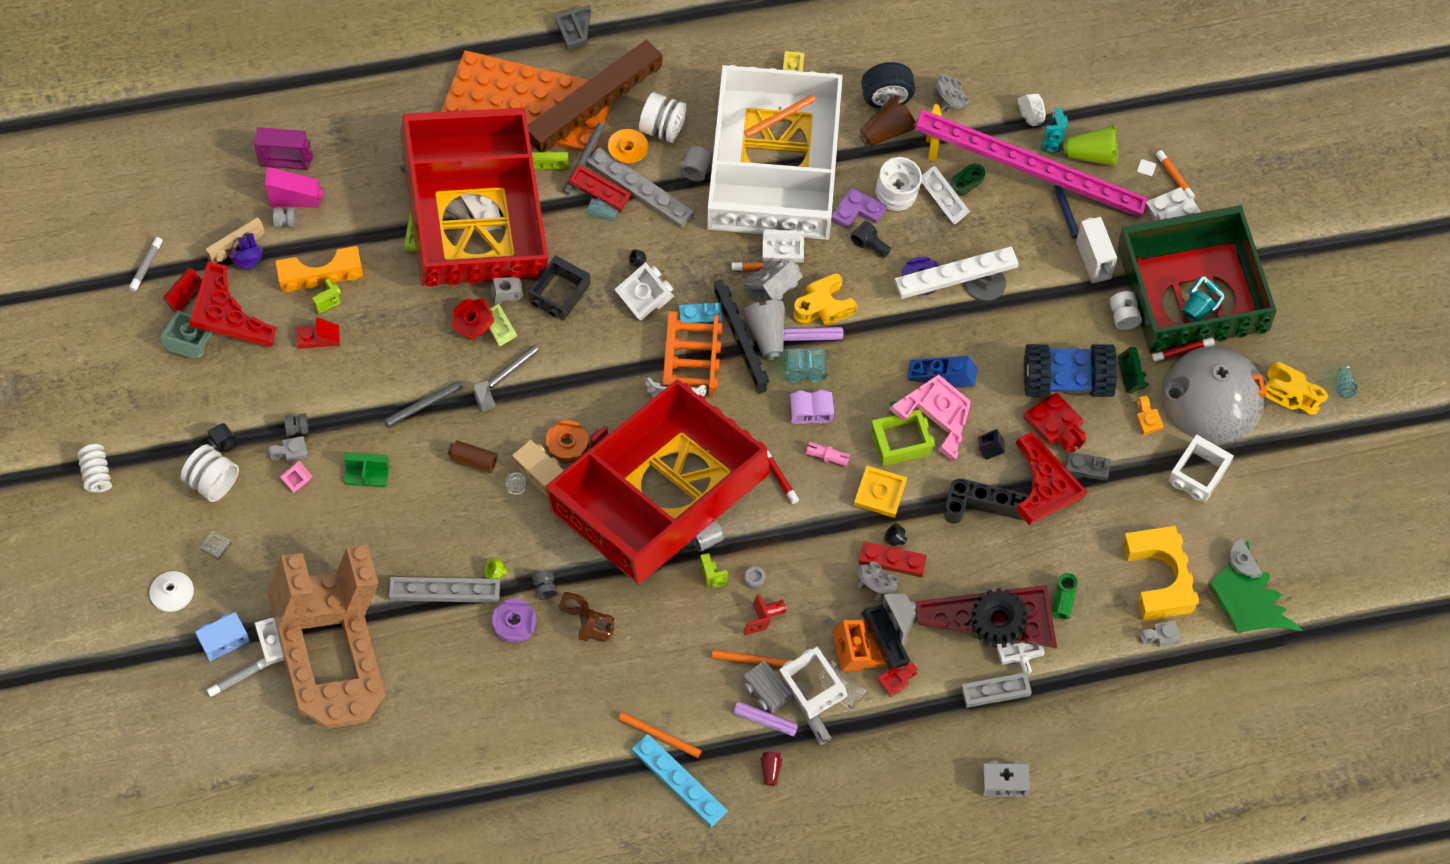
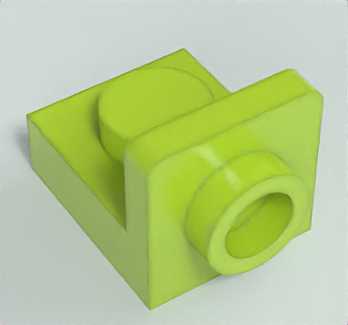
M329 278L325 280L327 290L319 292L312 298L314 308L318 314L340 304L339 295L341 291L336 283H331Z
M709 553L700 556V567L706 587H720L728 582V571L717 572L715 560L711 561Z

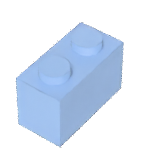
M236 612L225 614L218 621L212 624H205L195 631L209 662L250 642Z

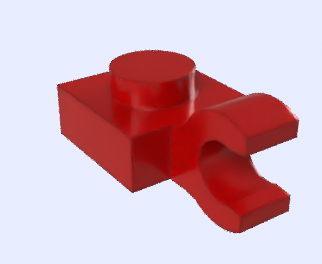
M911 662L901 670L898 668L888 670L878 677V682L891 698L909 686L907 679L917 675V668Z

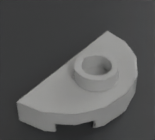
M1239 539L1234 543L1230 551L1229 560L1232 568L1238 574H1243L1253 579L1262 577L1263 573L1243 539Z

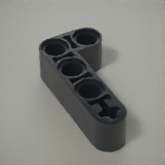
M958 478L951 483L944 517L949 523H959L963 518L965 507L1024 520L1015 509L1029 495ZM955 490H961L964 493L958 494ZM976 495H982L985 498L979 499ZM997 500H1003L1006 503L1000 504ZM955 508L959 512H952L950 509Z

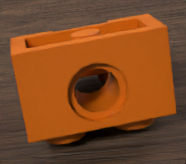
M843 620L832 631L841 672L861 671L864 668H884L886 666L880 650L867 624H864L863 620Z

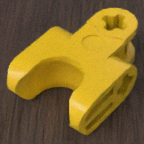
M836 273L815 281L806 287L805 292L807 295L795 301L793 318L802 325L812 323L820 318L824 325H830L855 314L858 305L852 298L841 301L831 296L832 293L841 288L843 282L841 276Z
M1275 362L1269 366V381L1265 384L1266 398L1291 410L1300 408L1311 415L1318 413L1320 410L1319 404L1325 402L1328 398V394L1324 389L1307 382L1303 373L1281 362Z

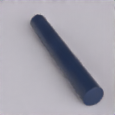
M1055 185L1054 189L1072 238L1077 239L1079 230L1062 187Z

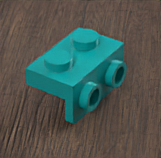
M1054 108L1051 126H1046L1044 130L1041 151L1055 152L1062 148L1065 130L1068 126L1067 116H1064L1062 108Z

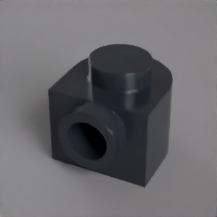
M225 423L208 430L209 440H207V443L215 450L221 452L229 450L234 446L236 437Z

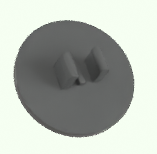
M1002 272L965 282V288L969 295L983 302L998 299L1004 293L1006 287V279Z

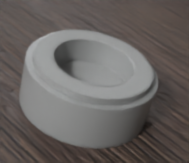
M757 566L748 568L744 574L746 586L751 589L761 588L766 582L765 571Z

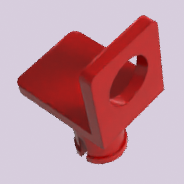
M757 595L753 606L759 620L748 622L743 631L744 635L767 629L771 621L770 617L786 613V605H782L784 601L781 599L765 604L761 595Z

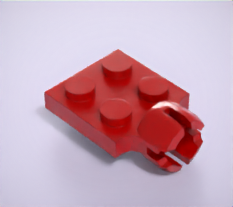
M1057 392L1023 413V418L1049 445L1057 442L1067 451L1075 452L1074 444L1080 449L1086 442V433L1079 427L1083 424V418Z

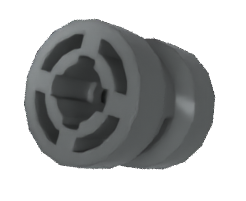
M306 413L295 417L285 415L287 437L294 436L296 433H301L302 435L309 434Z
M541 571L532 576L533 585L536 586V598L539 600H548L558 594L557 587L553 584L554 576L551 571Z

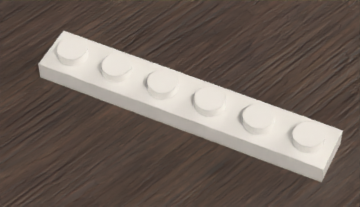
M1011 246L895 278V285L900 298L904 299L1018 268L1019 263Z

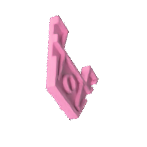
M937 375L892 405L889 410L905 421L915 407L921 409L926 416L948 433L938 450L951 461L958 457L957 450L962 440L961 433L966 423L971 401L944 378Z

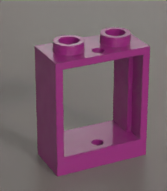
M257 127L254 147L259 166L308 170L309 162L312 163L313 151L310 150L311 143L310 139H307L306 131Z

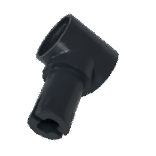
M864 221L850 236L856 246L860 248L865 246L867 248L871 247L883 258L891 251V247L878 238L876 228L868 221Z

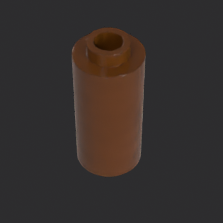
M458 440L454 444L451 443L448 450L451 461L488 473L493 472L498 459V453Z

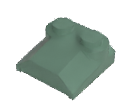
M178 310L160 336V343L170 352L189 358H199L205 353V345L213 332L189 326L192 315Z

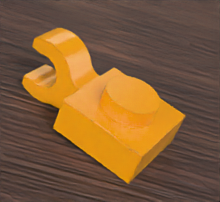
M1147 395L1139 397L1137 406L1141 413H1137L1136 419L1142 435L1162 431L1164 425L1158 410H1151Z

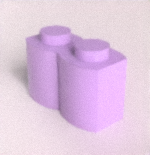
M798 390L790 394L789 406L792 424L833 422L832 392L817 390L809 393Z

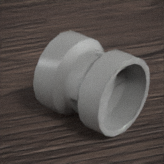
M274 207V227L281 228L283 225H287L289 228L296 227L297 213L295 207H289L287 210L281 207Z

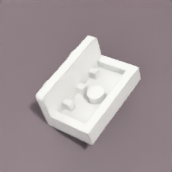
M795 229L764 230L763 262L770 259L792 260L795 263H804V231Z

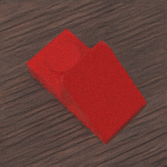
M315 318L316 325L296 327L298 349L340 345L339 325L321 318Z

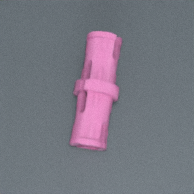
M811 441L806 451V455L824 459L826 463L830 461L847 467L851 455L834 450L832 446L825 447Z

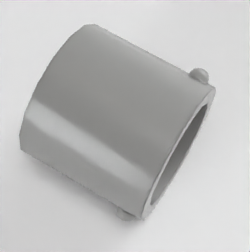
M698 146L690 147L681 163V174L692 181H703L712 161L711 153Z
M715 520L692 539L699 552L724 540L718 522Z

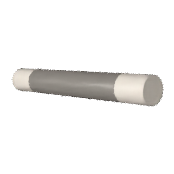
M155 237L129 286L131 291H137L163 242L161 238Z
M265 658L206 690L210 697L269 665H267Z

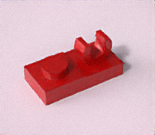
M188 268L164 295V301L174 312L181 311L199 290L202 282L201 278L193 269Z

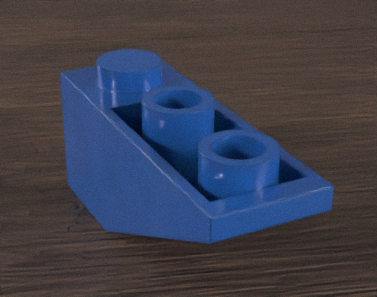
M969 356L910 360L907 378L911 381L927 383L937 375H940L954 388L975 386L977 367Z

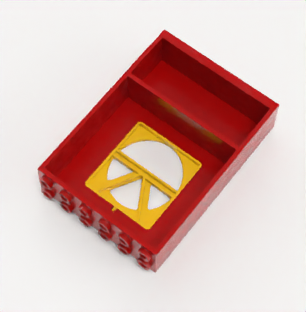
M525 108L403 114L400 136L421 286L435 287L442 284L454 286L459 283L477 284L486 281L492 283L493 278L511 277L537 280L547 267L549 258ZM468 194L481 195L492 200L504 216L498 218L442 221L446 207L457 197ZM505 226V235L501 243H497L485 227ZM465 228L457 246L452 245L444 233V230ZM474 228L489 244L492 251L484 254L464 252Z
M676 379L545 486L550 511L639 585L770 474L768 449L763 442L755 440L747 430H742L737 426L732 418H727L723 415L718 407L710 405L704 396L696 394L687 383L684 384ZM672 453H679L673 470L659 458ZM688 453L702 458L709 467L680 475ZM652 465L694 499V501L679 508L659 507L642 492L641 483L644 473ZM710 478L709 486L704 493H701L689 483Z

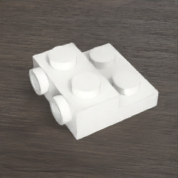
M1181 187L1146 201L1145 205L1154 221L1201 212L1194 200H1189Z
M646 262L615 288V291L640 321L655 308H662L674 297L671 293L674 290L667 280L663 282L659 278L662 274L655 266L650 267Z

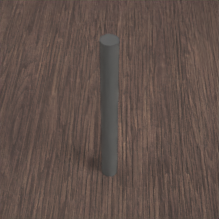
M597 123L570 177L578 164L583 167L585 166L605 127L604 124ZM567 181L562 192L569 195L574 186Z
M457 381L384 419L389 427L463 387L460 381Z

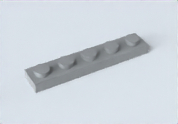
M390 577L389 599L390 601L499 603L500 579Z

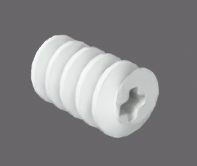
M87 445L80 449L77 454L84 482L83 485L88 492H105L112 487L111 482H109L111 479L110 475H108L109 469L106 467V454L102 452L104 450L102 445Z

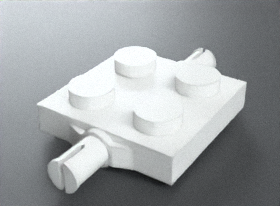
M1008 642L1005 648H1002V644H997L996 648L1001 665L1014 662L1020 663L1023 673L1026 672L1028 674L1032 672L1029 660L1044 656L1045 653L1043 646L1015 642L1013 645Z

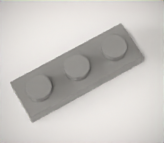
M1026 672L961 685L966 708L1028 697L1032 694Z

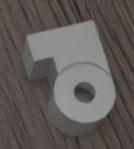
M493 278L490 290L494 305L502 304V301H518L524 297L522 283L519 278Z

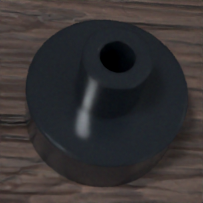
M897 523L891 525L885 533L884 540L891 546H896L899 543L904 545L907 541L905 528Z

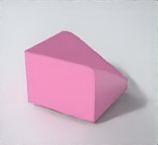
M297 461L280 478L294 493L312 478V475L300 461Z

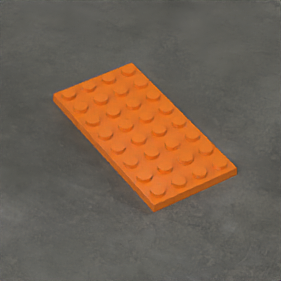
M465 50L441 112L525 108L528 125L589 80ZM607 105L598 115L589 118L583 126L574 129L566 138L556 142L554 146L582 153L597 123L605 124L611 105ZM598 141L590 155H592L595 152Z

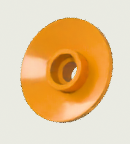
M622 129L610 137L608 151L618 162L635 163L646 155L648 141L637 130Z

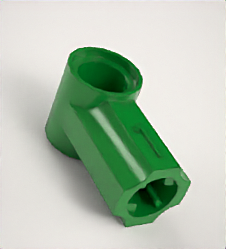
M1065 573L1059 577L1051 611L1052 616L1062 620L1070 619L1078 585L1077 578L1071 573ZM1062 583H1069L1072 588L1066 589L1062 586Z

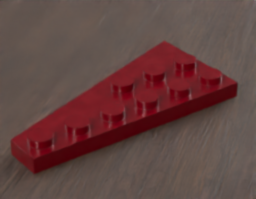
M1047 585L1010 589L1011 595L1013 596L1014 593L1019 595V600L1022 599L1024 601V607L1027 609L1025 633L1022 632L1020 640L1016 638V642L1057 649ZM982 593L916 601L919 625L977 635L972 629L971 610L972 607L974 608L975 600L979 601V596ZM997 612L992 614L990 620L994 625L1001 626L1007 623L1008 617L1004 613Z

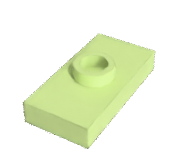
M497 304L491 308L494 323L489 329L498 345L502 346L518 335L501 306Z

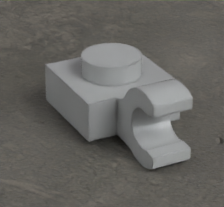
M303 436L282 440L283 446L273 445L268 447L271 461L286 457L287 463L308 458Z
M1175 620L1154 624L1153 629L1143 630V635H1140L1142 644L1157 641L1158 647L1180 644L1181 642Z

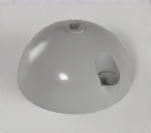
M1205 346L1192 350L1180 357L1171 366L1164 378L1161 396L1165 412L1177 428L1193 438L1197 434L1211 443H1225L1242 438L1258 424L1264 410L1265 397L1258 395L1260 387L1251 376L1260 375V373L1248 358L1233 349L1221 346ZM1263 376V381L1265 385L1267 383V380Z

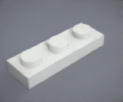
M933 166L922 175V184L952 223H958L971 212L936 166Z

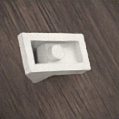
M274 617L256 622L255 626L267 665L283 661L284 657Z

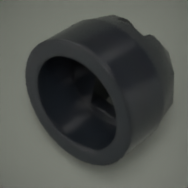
M633 249L629 256L630 264L642 266L647 260L646 254L641 250Z

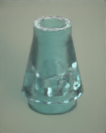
M592 198L587 209V213L591 214V217L612 221L615 220L618 209L613 208L599 198Z
M1341 366L1338 369L1336 391L1341 397L1350 398L1356 394L1358 387L1351 373V368L1349 366Z

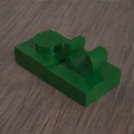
M1130 346L1117 357L1126 392L1133 394L1138 389H1145L1149 386V383L1144 380L1147 374L1142 372L1137 348Z

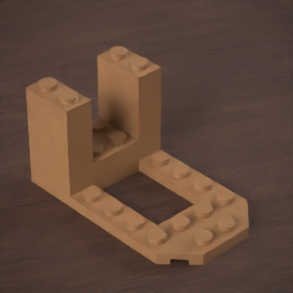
M368 544L346 547L336 573L313 576L308 574L303 553L282 555L268 590V597L297 712L304 717H310L323 729L367 723L386 696L365 620V614L379 584ZM342 623L356 679L316 685L302 629Z

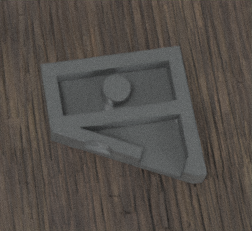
M590 5L555 15V22L568 50L587 45L591 16Z

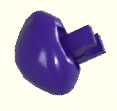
M246 233V237H238L239 247H235L229 254L231 262L244 271L251 270L257 266L263 255V248L256 244L253 233Z

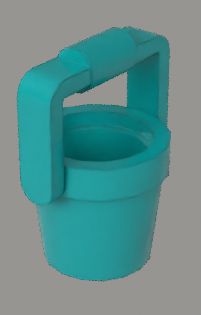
M1198 277L1188 291L1190 294L1189 299L1181 313L1190 322L1201 321L1208 312L1213 314L1224 299V294L1212 280L1206 277ZM1202 282L1213 294L1218 296L1215 302L1207 294L1197 290Z

